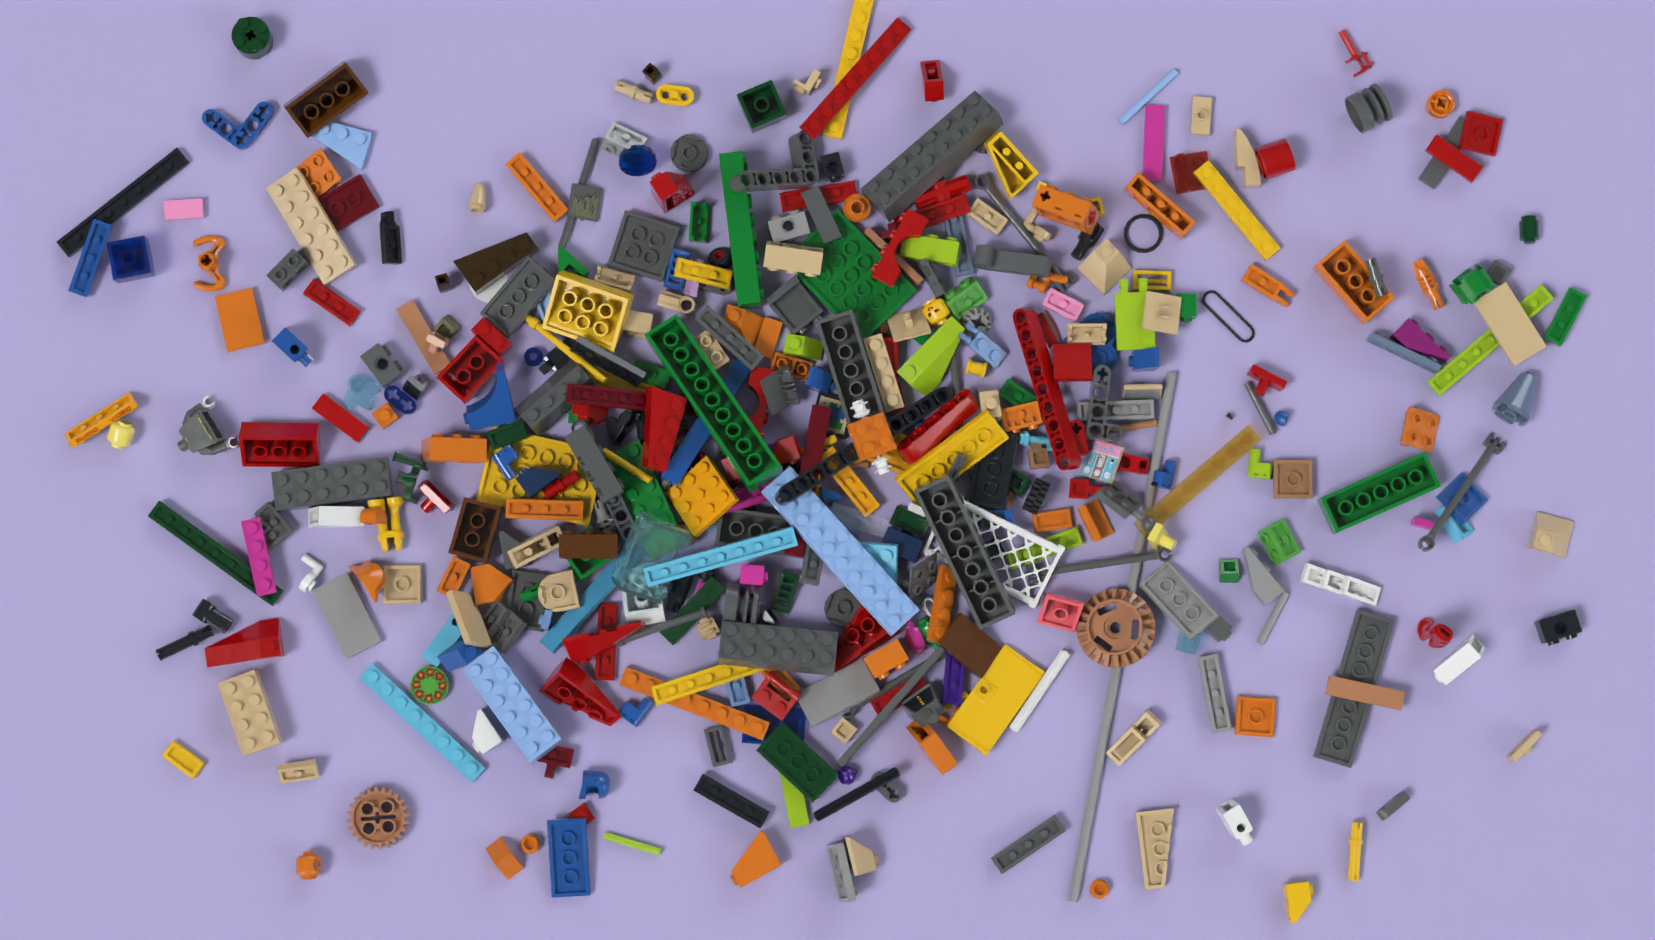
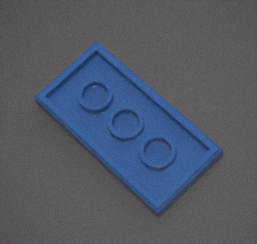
M586 818L547 820L552 898L591 895Z

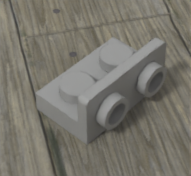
M613 122L603 139L601 148L609 154L622 158L626 162L636 164L638 156L647 142V137Z

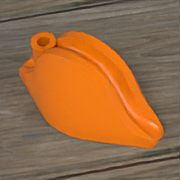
M366 561L361 566H348L362 581L376 603L379 593L386 583V574L378 564L370 563L369 561Z

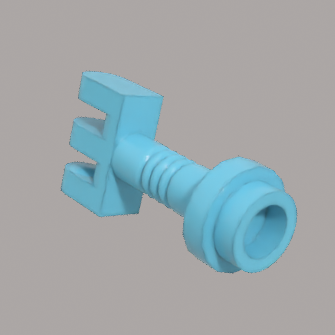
M1028 431L1019 433L1018 442L1022 446H1027L1028 443L1047 444V451H1052L1048 434H1046L1047 437L1029 435Z

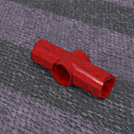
M966 175L949 181L943 180L935 183L914 201L917 210L971 191L969 180Z

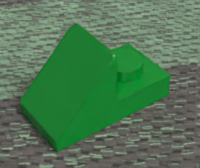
M561 245L558 247L559 272L562 270L567 271L572 267L570 271L573 274L585 278L590 274L589 270Z

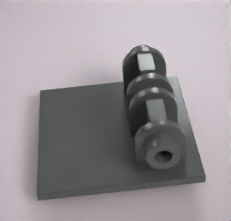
M786 365L760 380L771 416L792 403L793 405L800 404L801 397L798 391H795L798 387L793 386L796 384L792 375L793 372Z
M937 553L932 554L910 569V577L901 582V590L908 592L910 599L935 583Z

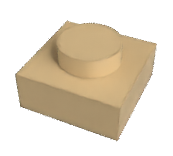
M842 717L831 733L846 744L857 731V728Z

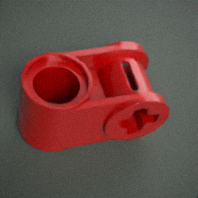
M1073 420L1070 422L1071 427L1076 424V427H1080L1077 434L1073 431L1080 456H1087L1088 443L1085 426L1081 421Z

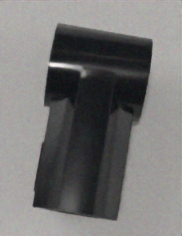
M205 599L201 600L192 614L203 623H208L223 634L229 630L234 621L226 614L217 610L216 606Z

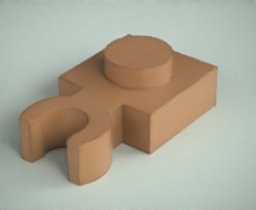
M1028 443L1032 448L1027 451L1030 470L1049 468L1050 462L1047 448H1042V444Z

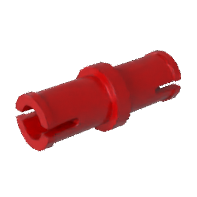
M574 469L561 479L557 478L556 482L542 489V492L550 500L558 493L567 491L568 487L580 481L581 478Z

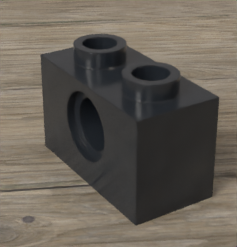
M1569 610L1534 622L1541 644L1548 643V646L1560 643L1559 639L1566 637V640L1578 637L1577 633L1582 632L1575 610ZM1557 623L1561 624L1563 628L1560 634L1555 631Z

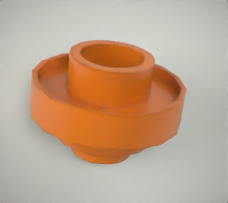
M860 194L849 196L843 204V213L852 222L865 220L871 211L869 200Z

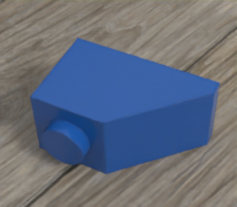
M1154 347L1132 351L1131 356H1128V365L1132 367V372L1155 371L1160 366L1159 348Z
M811 366L805 388L828 394V391H833L835 384L832 379L833 376L831 373Z
M461 638L437 657L446 670L450 672L468 665L483 654L478 646L466 645L463 638Z

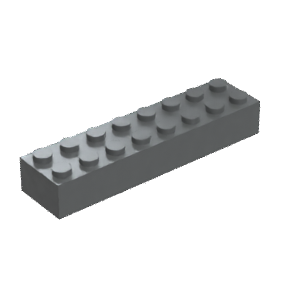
M973 91L861 188L863 195L890 223L1004 124L999 112L980 94Z
M951 472L916 487L914 493L979 629H984L1015 615L1016 609Z

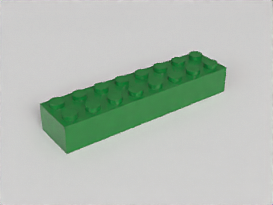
M742 151L719 154L737 304L742 309L761 308V302H764L763 288H759V284L762 283L761 270L756 268V265H759L758 250L754 251V246H757L756 231L752 232L751 228L755 227L754 214L749 212V209L752 208L751 194L735 192L730 186V180L733 176L748 171L747 158L742 156Z

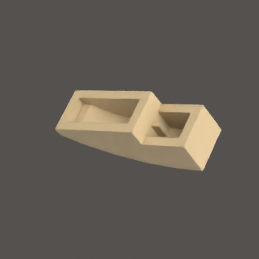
M1236 129L1234 131L1235 170H1243V188H1259L1261 179L1256 156L1242 130Z
M1147 709L1106 751V754L1120 766L1161 725V721Z

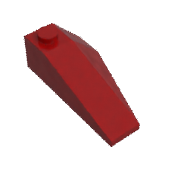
M861 606L855 612V616L850 623L846 624L844 631L837 639L834 672L885 644L899 634L900 630L898 629L890 636L867 609Z
M640 621L617 626L614 630L602 629L597 631V634L584 633L563 638L562 640L571 661L578 662V665L590 663V659L598 657L645 627L646 624Z
M567 657L554 669L539 690V692L559 705L561 703L572 707L571 710L575 712L578 710L588 714L589 718L608 726L613 725L621 717L620 712L585 671Z

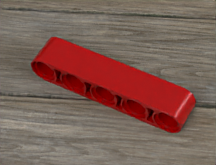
M969 389L960 391L897 445V450L908 464L915 463L976 412L980 407L979 402Z

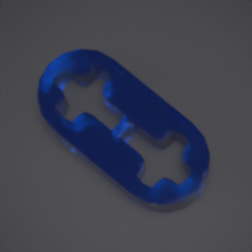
M391 385L385 389V399L402 413L411 415L416 411L417 404L414 399L400 388ZM390 390H397L396 395L399 396L400 399L397 400L394 397L389 399L390 394L388 392ZM402 400H404L406 403H409L411 401V406L413 408L411 410L407 409L405 411V406L401 403Z

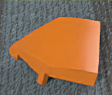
M491 564L471 567L475 605L480 606L502 600L503 593L513 583L514 579Z

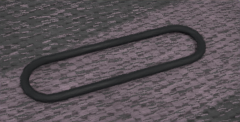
M1213 290L1204 293L1202 297L1204 306L1238 340L1246 343L1254 338L1255 331L1253 327L1219 293ZM1209 293L1217 295L1251 329L1252 336L1247 340L1240 338L1206 304V295Z

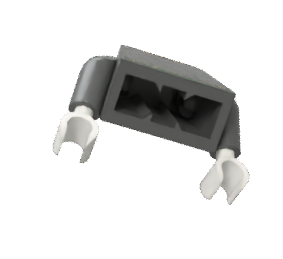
M210 396L204 397L202 404L199 403L186 412L182 422L183 426L179 429L183 439L177 443L181 451L185 452L190 449L192 453L199 452L201 455H216L226 451L229 447L236 449L239 444L236 446L230 445V441L236 439V437H231L228 442H224L226 438L208 410L215 407V402L210 405L206 404L211 399Z

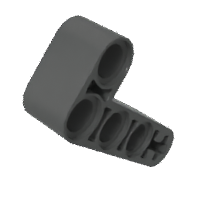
M976 245L974 265L978 269L1049 278L1051 257L995 250L991 246Z
M1099 365L1092 371L1093 379L1090 383L1085 433L1089 440L1115 443L1123 437V429L1117 424L1106 423L1111 370L1106 365ZM1102 370V373L1106 374V376L1101 379V384H1095L1100 382V375H1097V373ZM1099 388L1103 391V398L1095 396V389ZM1094 407L1101 410L1100 417L1093 415L1092 410ZM1092 426L1099 429L1098 436H1093L1090 433ZM1110 429L1117 430L1118 437L1116 439L1110 437Z

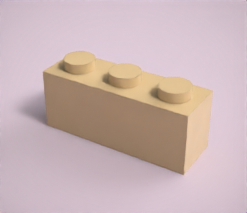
M767 241L763 267H767L769 271L781 269L786 270V273L789 274L802 272L806 276L816 277L821 272L824 249Z

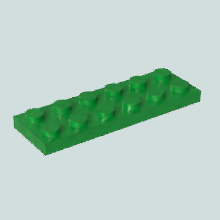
M638 439L613 451V453L653 477L650 484L610 459H606L614 467L615 471L613 474L616 479L620 478L625 486L622 496L650 560H654L685 545L686 541L655 471L641 467L643 444Z

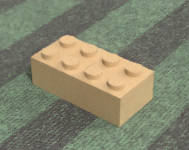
M252 670L218 683L243 756H249L283 743L258 670Z

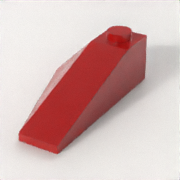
M280 619L258 621L206 647L207 667L283 657L284 649Z

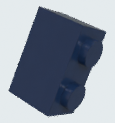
M895 525L892 528L888 527L881 543L898 544V557L914 564L924 541H921V537L914 533H910V535L902 533L904 529Z

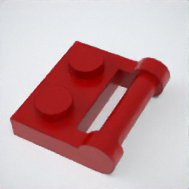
M771 670L751 698L782 721L799 699L802 692L793 689ZM770 681L792 697L790 701L768 686Z

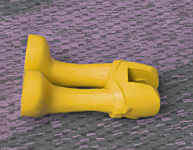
M403 496L386 498L392 530H388L387 523L379 524V535L377 536V540L380 541L381 548L385 553L389 552L388 538L394 537L396 551L402 550L404 533L401 531L399 510L400 506L404 503ZM385 499L367 501L369 508H383L386 511Z

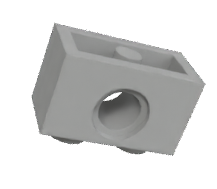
M795 210L789 212V216L781 217V215L771 217V221H767L772 241L787 243L808 237L810 229L805 212ZM785 223H792L794 228L791 231H785L783 225Z

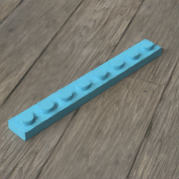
M790 526L645 566L643 571L648 587L795 547L798 546L794 528Z
M373 663L362 673L359 678L471 782L485 770V767Z

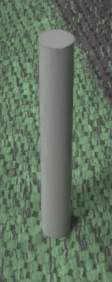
M1285 591L1281 593L1257 643L1264 645L1289 593Z

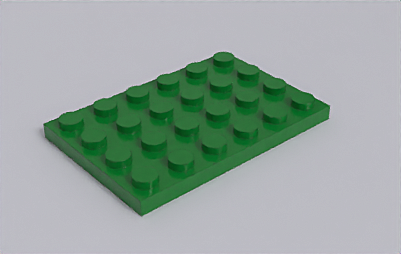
M837 208L832 213V217L842 238L824 245L818 230L815 229L800 244L802 246L824 249L820 275L810 277L802 272H797L795 275L834 315L853 310L862 338L865 339L870 337L881 324L917 292V289L902 274H900L893 289L872 278L873 273L870 271L875 262L879 263L882 256L879 250Z

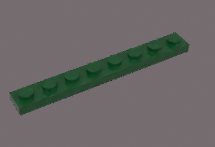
M158 501L149 513V518L257 595L250 565L163 502ZM276 585L277 593L261 596L260 598L274 606L284 590Z

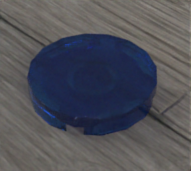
M632 145L631 148L622 150L619 154L618 162L620 169L625 174L643 176L654 170L657 158L650 147Z

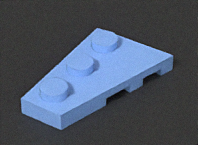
M329 122L312 135L314 139L363 170L373 136L372 133Z

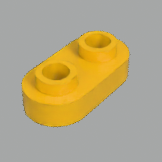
M665 84L661 85L656 91L657 100L664 105L687 107L694 101V93L688 87ZM663 93H669V97L663 98ZM687 95L688 99L684 101L681 99V96Z

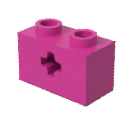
M741 564L740 585L763 587V583H767L768 571L765 570V566Z

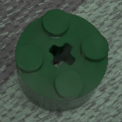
M257 17L240 18L232 29V42L239 53L245 58L252 60L260 59L271 51L273 36L266 23Z

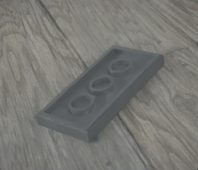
M528 255L480 314L506 338H510L553 287L555 277Z

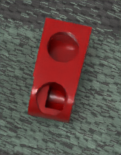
M1123 453L1117 471L1147 475L1150 460Z

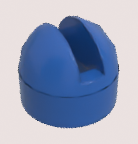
M1286 411L1276 412L1274 415L1275 422L1284 427L1290 413Z

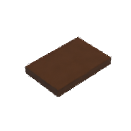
M957 613L938 642V645L978 678H983L1002 649L998 643L980 630L962 613Z

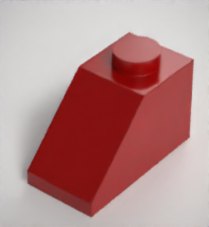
M939 60L920 62L925 102L944 100V85Z

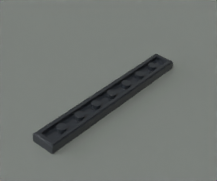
M175 148L59 239L57 244L70 258L84 247L93 219L112 225L190 164V162L178 148Z

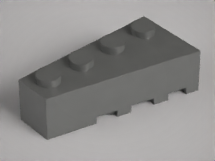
M584 425L566 435L565 440L601 502L605 505L624 494L623 488L625 486L620 478L616 479L613 472L615 469L611 462H606L603 455H605V452L601 445L595 444L593 439L596 437L591 428L587 429Z

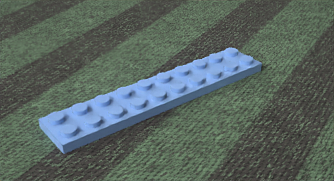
M789 466L764 488L761 493L784 519L793 526L794 530L885 631L892 636L920 609L812 490L786 506H781L776 502V492L783 485L799 476ZM798 481L797 486L800 489H805L804 483ZM782 491V497L784 499H789V494L785 491Z

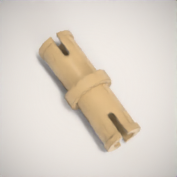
M619 79L617 80L614 91L629 96V99L633 100L635 98L650 105V100H652L654 93L640 89L638 85L634 84L633 86Z

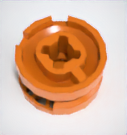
M1445 90L1435 91L1426 101L1427 113L1435 119L1445 118L1455 107L1453 96Z

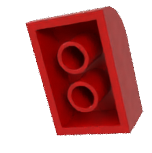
M475 335L436 378L466 404L496 375V364L503 362L505 365V362Z

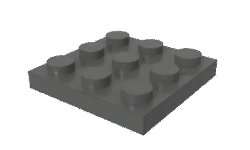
M625 210L608 265L663 282L680 227Z

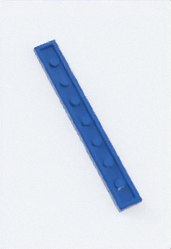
M735 358L722 379L734 397L750 373V370L737 358ZM699 417L668 463L666 472L661 474L663 479L676 487L710 436V433Z

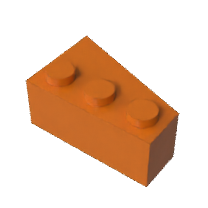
M432 434V437L422 440L421 461L426 463L482 464L487 462V439H481V435H470L469 438H462V435L452 434L451 438L443 437V434Z

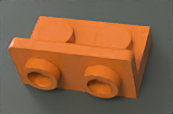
M1038 401L1001 409L1005 432L1010 431V433L1016 434L1021 432V428L1028 427L1029 430L1040 428L1039 424L1043 423Z

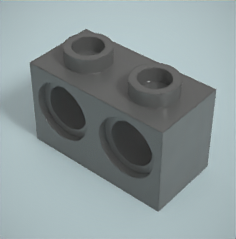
M293 248L266 276L284 292L310 264Z

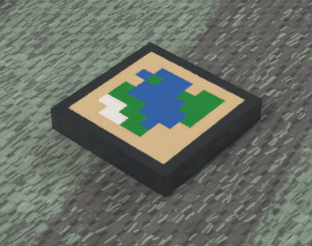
M819 392L815 405L831 408L827 434H835V437L846 439L848 433L847 422L839 397Z

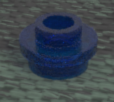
M532 347L524 353V360L527 365L536 367L542 363L543 354L540 349ZM533 353L537 355L535 360L530 359V355Z

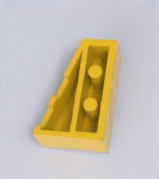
M997 130L983 143L1007 198L1012 199L1039 174L1001 131Z

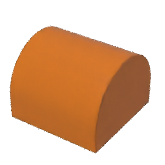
M383 508L363 509L360 513V522L369 525L386 524V511Z

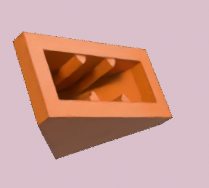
M502 837L485 848L496 867L508 880L524 869Z

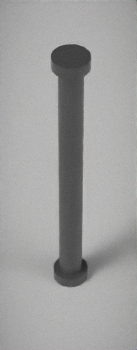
M703 606L700 607V610L639 630L621 641L619 645L622 647L630 641L700 617L706 618L708 617L706 609Z

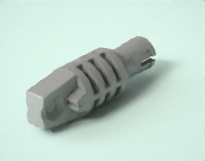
M597 500V503L594 502V508L598 516L597 525L600 533L602 534V531H614V534H618V550L622 549L620 536L612 516L609 515L606 504L603 505L601 500Z

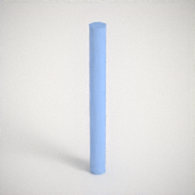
M1172 69L1118 121L1124 125L1178 75L1177 71Z

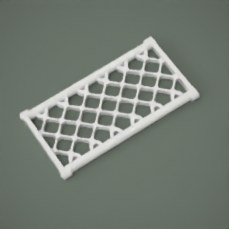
M964 500L968 510L973 513V521L981 538L983 533L993 532L995 541L985 544V546L987 547L992 544L998 546L999 554L992 556L991 559L996 557L1002 558L1004 566L997 569V571L1004 569L1007 572L1008 580L1003 582L1007 593L1035 609L1060 556L1065 551V547L1060 544L1056 545ZM985 518L990 521L991 528L980 531L977 521ZM1001 526L1007 529L1008 537L998 540L994 530ZM932 531L926 544L921 549V554L927 557L937 553V560L949 565L940 545L934 549L929 547L935 536ZM1017 534L1025 538V545L1019 548H1015L1012 542V538L1017 536ZM1010 540L1012 550L1002 552L999 542ZM1036 543L1042 546L1043 553L1038 556H1032L1029 547ZM1026 548L1030 557L1020 561L1016 551ZM1053 551L1057 555L1052 565H1050L1046 556ZM1013 552L1017 562L1006 565L1003 556ZM1043 556L1047 566L1036 569L1033 560ZM1031 561L1034 571L1026 574L1023 573L1021 563ZM1018 565L1021 575L1011 578L1008 568ZM1048 569L1049 571L1044 581L1041 582L1038 572ZM1030 574H1036L1039 583L1028 586L1025 577ZM1023 578L1026 587L1021 591L1014 589L1013 580ZM1039 586L1040 589L1035 599L1030 597V589Z

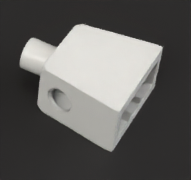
M1229 799L1215 808L1231 836L1239 839L1243 846L1253 841L1249 834L1253 828L1240 804L1233 799Z

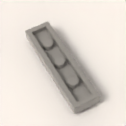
M1154 399L1108 401L1106 421L1155 418ZM1077 402V420L1081 422L1086 421L1088 402ZM1094 407L1092 410L1093 415L1100 417L1101 410Z
M1218 654L1197 657L1212 733L1232 730Z

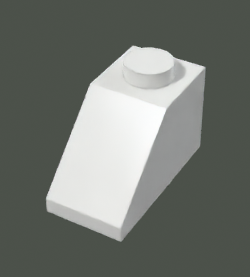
M479 709L472 735L474 740L472 745L478 753L481 751L482 754H485L502 743L503 739L484 710Z

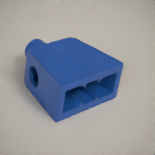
M286 327L272 340L293 362L298 360L307 367L314 360L306 352L308 348ZM293 345H296L299 348V352L297 354L291 351V347Z

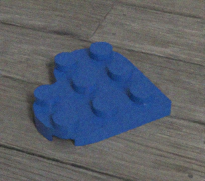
M1104 313L1089 314L1079 324L1107 323V340L1105 345H1091L1092 371L1099 365H1106L1112 372L1117 364L1116 350L1112 346L1116 339L1115 322ZM1067 336L1059 344H1067ZM1102 370L1097 373V375H1100V378L1106 376V374L1102 373Z

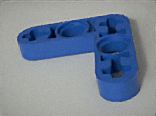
M260 102L240 128L213 109L203 112L202 121L207 127L239 150H245L272 118L274 109L270 103ZM262 107H268L267 110L269 111V113H264L261 116L263 122H261L258 118L254 117L256 114L258 115V117L262 114V111L260 110ZM215 114L214 118L220 122L218 126L213 121L208 123L207 116ZM251 121L258 122V128L254 131L248 129V124ZM224 125L231 126V132L227 135L221 132V128ZM245 129L252 136L249 137L248 135H246V137L244 138L246 143H241L240 145H238L239 142L237 139L239 137L243 138L245 136V133L243 132V130Z

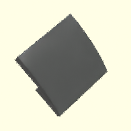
M501 600L494 602L482 618L492 645L502 654L507 653L527 625L519 615Z

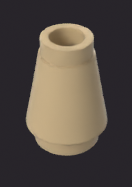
M474 185L468 203L470 212L482 214L487 208L485 185Z

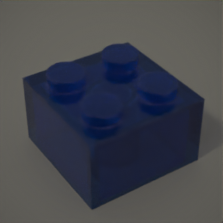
M145 235L106 243L112 276L115 282L123 283L156 276L149 239Z

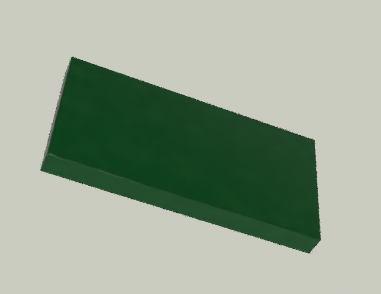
M783 722L756 750L812 803L839 775Z

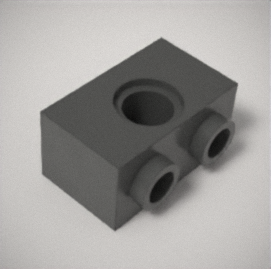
M377 343L360 357L382 387L386 389L403 376L401 373L403 368L397 360L393 362L389 357L392 353L386 345L381 346ZM382 360H387V368L383 370L379 369V362Z

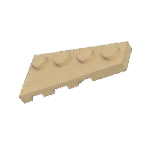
M1174 808L1135 812L1145 890L1165 888Z

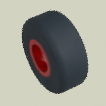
M719 247L710 252L708 261L712 266L726 268L730 265L732 257L728 249Z

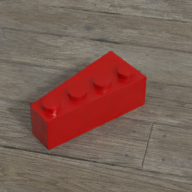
M647 387L645 390V424L643 427L644 442L642 446L641 467L658 473H664L667 470L687 398L655 387Z

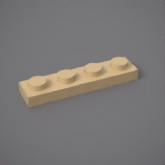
M882 334L863 339L885 412L904 407Z

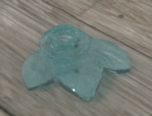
M360 375L350 377L347 382L348 390L344 394L345 405L349 410H352L357 405L366 410H372L374 406L373 395L381 392L379 385L373 380H365ZM360 382L361 386L354 388V383Z

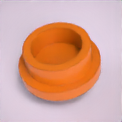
M533 834L524 836L520 843L521 849L528 854L535 853L540 847L538 837Z
M1097 879L1090 884L1089 890L1093 897L1102 899L1107 896L1109 886L1104 880Z

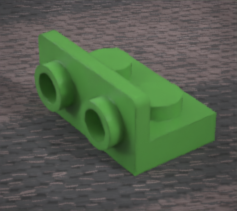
M972 277L963 279L959 283L960 285L948 290L941 298L957 321L962 319L967 310L978 307L989 299L977 280Z
M1284 518L1258 531L1260 540L1264 544L1269 558L1274 565L1280 564L1301 553Z

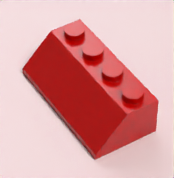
M241 423L239 444L242 466H320L319 423Z

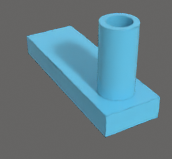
M454 614L451 615L422 654L423 658L437 668L441 664L437 656L456 643L461 637Z

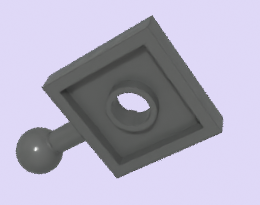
M1117 482L1108 483L1095 494V497L1122 518L1126 519L1133 515L1141 522L1142 528L1146 531H1152L1157 522L1153 516H1145L1141 513L1139 509L1142 503L1139 499L1125 491L1123 486Z

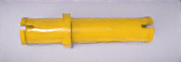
M1351 822L1350 839H1348L1350 849L1347 878L1350 881H1360L1361 846L1364 844V840H1362L1364 823Z

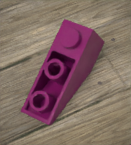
M1408 318L1390 336L1397 344L1422 356H1430L1443 362L1450 359L1447 355L1448 351L1443 346H1438L1434 342L1435 339L1429 333H1424L1420 329V324L1414 319L1410 320Z

